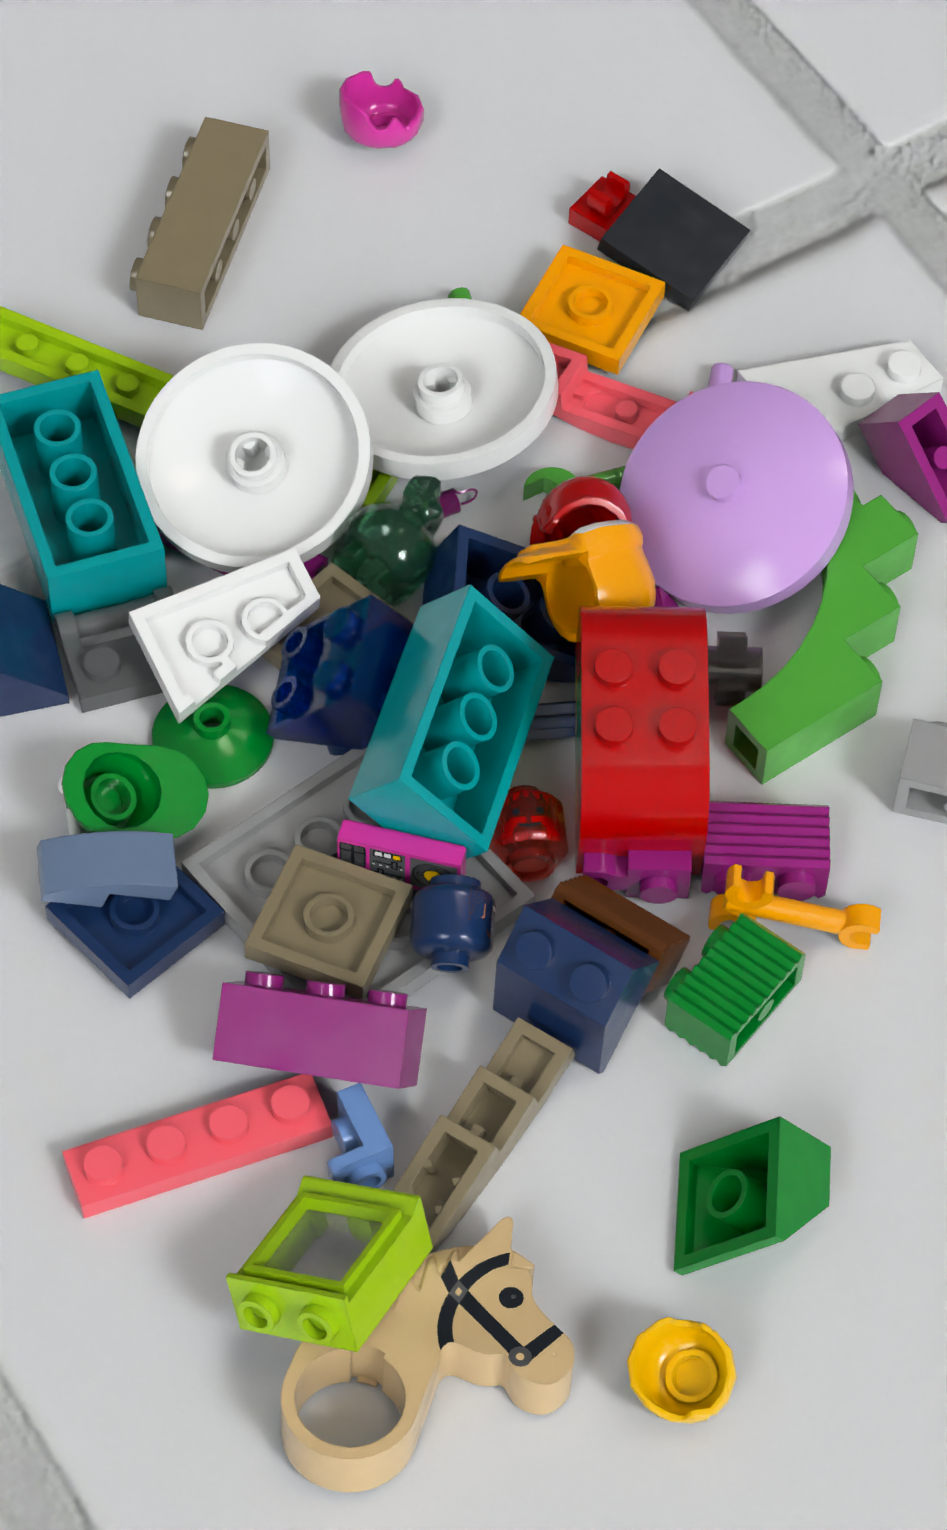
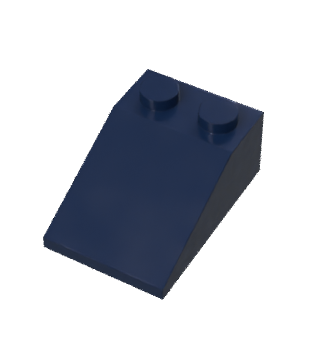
M459 524L426 558L422 605L467 585H472L554 656L546 681L575 683V643L566 640L555 629L547 612L541 584L536 579L498 582V574L503 566L513 558H516L518 552L526 547Z

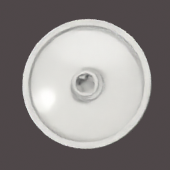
M464 298L434 299L392 310L369 322L348 339L330 366L350 386L364 411L373 443V469L404 479L425 481L450 480L478 474L505 463L526 449L542 433L554 413L558 399L559 383L555 356L546 337L533 323L522 315L506 307L481 300Z
M246 343L225 347L202 356L184 367L162 388L148 409L140 428L135 455L136 473L154 522L161 533L180 552L204 566L228 573L292 548L296 549L303 563L326 550L347 530L361 509L369 490L374 462L372 437L366 416L356 395L346 381L328 364L317 357L296 348L274 343Z

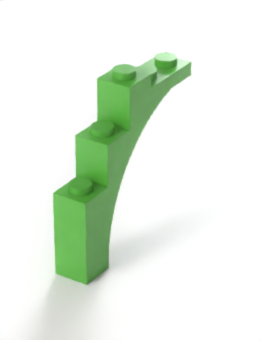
M854 491L852 512L843 540L834 556L821 571L822 602L814 623L804 641L786 665L763 687L729 709L725 744L762 785L876 716L882 680L877 668L867 657L894 642L901 606L894 592L886 584L912 569L919 534L911 519L904 512L896 511L882 495L862 505Z

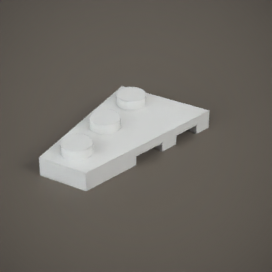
M907 340L737 370L736 382L753 381L768 383L796 393L817 408L828 420L841 441H844L860 433L861 430L858 423L898 394L941 392L943 377L912 341Z
M292 548L130 611L129 625L179 724L319 608L320 595L296 549Z

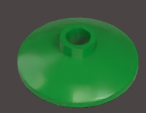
M225 685L179 724L168 702H166L154 721L152 743L156 746L178 750L193 760L205 776L207 789H218L239 784L255 775L264 766L272 752L274 727L268 710L255 696L238 687ZM208 723H219V724H220V725L217 726V727H206V726H204L205 724H208Z

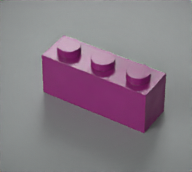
M246 971L245 981L222 982L212 1060L396 1089L417 1086L427 1008L408 1006L407 993L369 989L367 1000L345 996V984L320 980H307L306 990L283 987L284 975L260 971Z

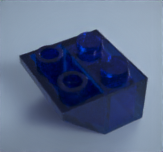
M371 594L288 633L281 650L283 657L277 685L271 697L272 709L266 733L279 740L356 750L367 748L413 624Z

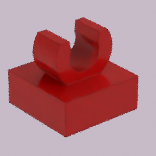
M612 171L607 174L606 178L601 176L569 208L568 224L600 242L604 234L636 197V195L629 192L630 182Z

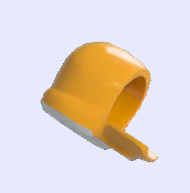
M627 520L593 523L577 529L568 538L533 544L518 552L517 557L507 562L498 574V582L536 579L542 586L547 612L555 629L562 637L573 643H576L579 606L654 607L656 601L655 579L642 549L643 534L638 525Z

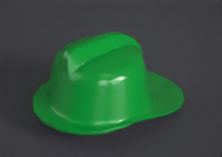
M113 742L90 743L77 750L64 767L61 783L66 808L70 809L80 827L88 833L142 831L171 833L173 838H179L194 829L206 813L209 797L205 776L193 760L178 750L156 745Z

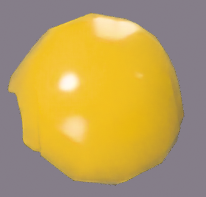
M671 1317L657 1320L636 1336L627 1359L630 1387L644 1407L657 1417L670 1422L692 1424L707 1421L710 1416L717 1415L728 1404L737 1380L733 1350L716 1330L698 1321L674 1319Z

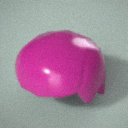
M362 71L346 78L339 89V107L344 131L355 142L377 149L396 148L411 141L418 134L424 121V108L419 95L404 88L400 79L396 78L391 84L382 86L375 82L370 71Z

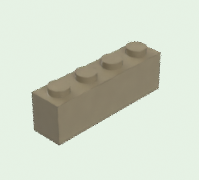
M210 117L204 118L197 137L190 136L185 144L182 158L183 169L179 177L172 176L168 183L164 213L162 217L155 216L148 232L147 252L144 258L137 257L135 259L129 281L130 290L136 291L139 316L203 330L270 170L269 130Z

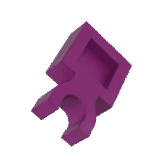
M628 850V856L584 853L582 876L583 874L588 875L611 890H626V897L641 898L648 903L663 904L674 901L676 898L688 899L692 873V851Z

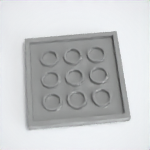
M371 737L181 862L182 872L224 910L225 923L244 944L295 844L338 859L337 837L343 820L348 819L382 827L348 799ZM490 848L485 853L466 859L465 876L480 880L481 889L489 892L495 900V937L518 920L524 905L535 902V894ZM413 889V898L418 891L416 889ZM413 899L369 989L402 992L410 996L443 973L433 970L430 967L431 959L417 954L410 945ZM264 965L270 973L284 975L283 987L306 990V979ZM368 990V992H367V994H366V996H365L364 999H367V1000H368L369 990Z

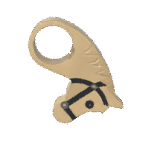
M511 1217L501 1219L475 1246L454 1247L428 1254L358 1352L301 1342L282 1384L281 1439L287 1458L303 1477L320 1487L338 1492L366 1491L390 1481L402 1471L410 1460L437 1386L446 1376H455L484 1387L502 1386L518 1408L531 1414H550L565 1403L570 1396L574 1347L569 1337L548 1319L533 1299L532 1286L535 1265L511 1249L513 1219ZM351 1377H357V1383L366 1384L374 1388L377 1387V1384L382 1385V1392L394 1402L401 1414V1418L386 1436L373 1443L357 1447H343L327 1443L313 1435L298 1416L301 1407L307 1399L329 1385L350 1382Z

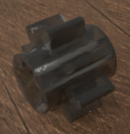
M717 631V646L708 645L709 691H714L715 706H735L745 699V692H756L762 687L763 649L762 647H747L748 636H746V632Z

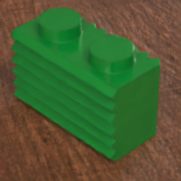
M741 913L737 921L733 922L730 928L721 924L712 932L702 949L701 955L703 957L699 964L695 965L692 971L686 967L681 968L669 982L663 996L667 1000L665 1026L668 1030L675 1031L679 1038H685L689 1045H695L700 1052H706L709 1058L716 1059L720 1066H727L801 981L806 955L745 913Z

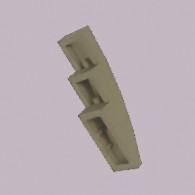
M519 1017L487 1067L484 1068L481 1065L478 1067L447 1117L442 1114L439 1116L392 1190L421 1197L433 1246L429 1254L437 1251L497 1173L575 1057L572 1048Z

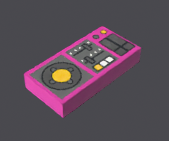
M348 819L342 822L337 837V855L340 860L411 884L413 889L416 890L430 885V879L437 875L466 874V848L464 846Z

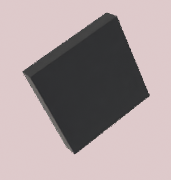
M659 168L604 234L597 250L623 267L664 281V295L689 312L746 241L750 229Z

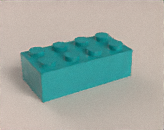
M99 370L0 394V470L52 620L54 621V614L72 610L74 615L147 597L152 595V590L167 587L164 546Z
M467 585L420 606L348 799L383 828L464 846L466 848V859L487 852L554 656L472 585Z

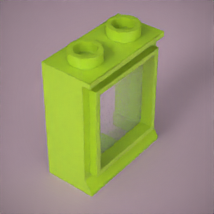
M304 1175L297 1196L239 1271L236 1274L229 1272L226 1276L240 1329L358 1352L433 1249L421 1197L414 1194Z

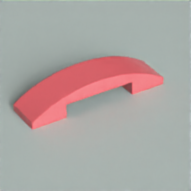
M549 343L555 356L559 383L558 399L553 415L581 430L612 443L634 449L647 428L664 411L677 403L671 399L588 371L587 355Z

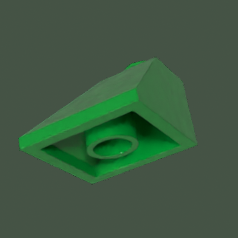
M779 1116L680 1152L674 1271L683 1276L783 1242L829 1207L831 1147Z

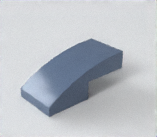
M142 831L81 833L40 840L37 846L41 901L102 907L109 894L170 900L178 888L173 834Z

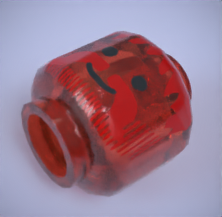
M531 785L515 786L508 790L489 845L492 852L523 882L538 881L551 875L555 868L565 860L569 851L566 817L561 801L551 793L541 791Z

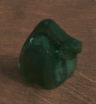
M415 475L403 491L401 505L381 501L362 507L353 513L341 528L340 538L335 545L331 562L393 608L405 603L423 586L436 557L437 547L433 537L438 531L444 516V511L440 504L441 481L432 476Z

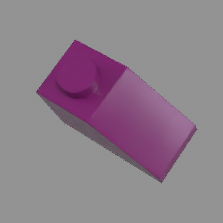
M940 392L898 394L858 423V426L882 474L939 522L947 523V406Z

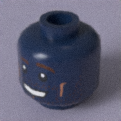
M444 874L432 877L430 885L420 888L413 898L410 945L417 954L431 959L430 967L433 970L446 973L468 971L469 962L483 959L492 951L496 909L495 900L489 892L481 889V882L476 878L457 874Z

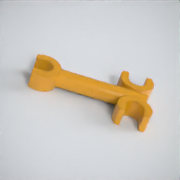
M737 864L732 865L727 870L725 893L712 898L709 907L708 927L712 930H715L721 922L737 921L739 915L745 913L755 921L759 917L838 934L839 941L843 945L868 950L870 947L871 933L878 934L880 931L881 909L874 905L854 904L840 910L773 895L774 872L766 871L763 878L758 881H746L741 878L742 865Z

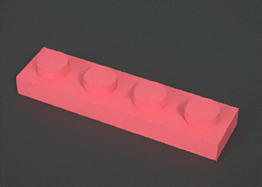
M300 1074L62 1151L68 1176L85 1219L332 1138L333 1130L331 1120L313 1076Z

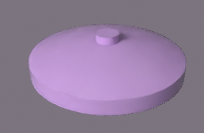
M737 381L710 386L694 392L664 411L647 428L634 447L624 469L620 492L624 495L630 507L633 523L639 526L643 534L642 549L653 573L655 585L657 587L660 586L671 598L688 607H705L706 612L735 614L763 609L791 597L809 584L826 567L836 553L847 530L853 506L854 483L852 468L845 447L828 420L817 408L796 393L782 387L761 382Z

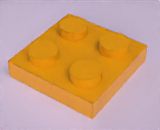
M563 244L520 315L533 323L549 343L587 355V364L618 375L663 300L665 282Z

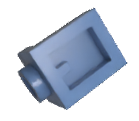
M357 1083L337 1092L338 1118L331 1120V1126L343 1154L327 1162L328 1180L380 1188L388 1178L394 1176L393 1145L362 1084Z

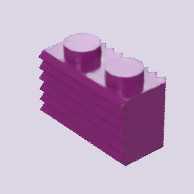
M709 801L708 833L701 866V891L706 894L712 891L718 895L724 894L727 870L732 865L737 864L742 865L741 878L746 881H758L763 878L766 871L774 872V894L776 893L780 897L805 901L813 896L817 898L825 896L831 863L829 805Z

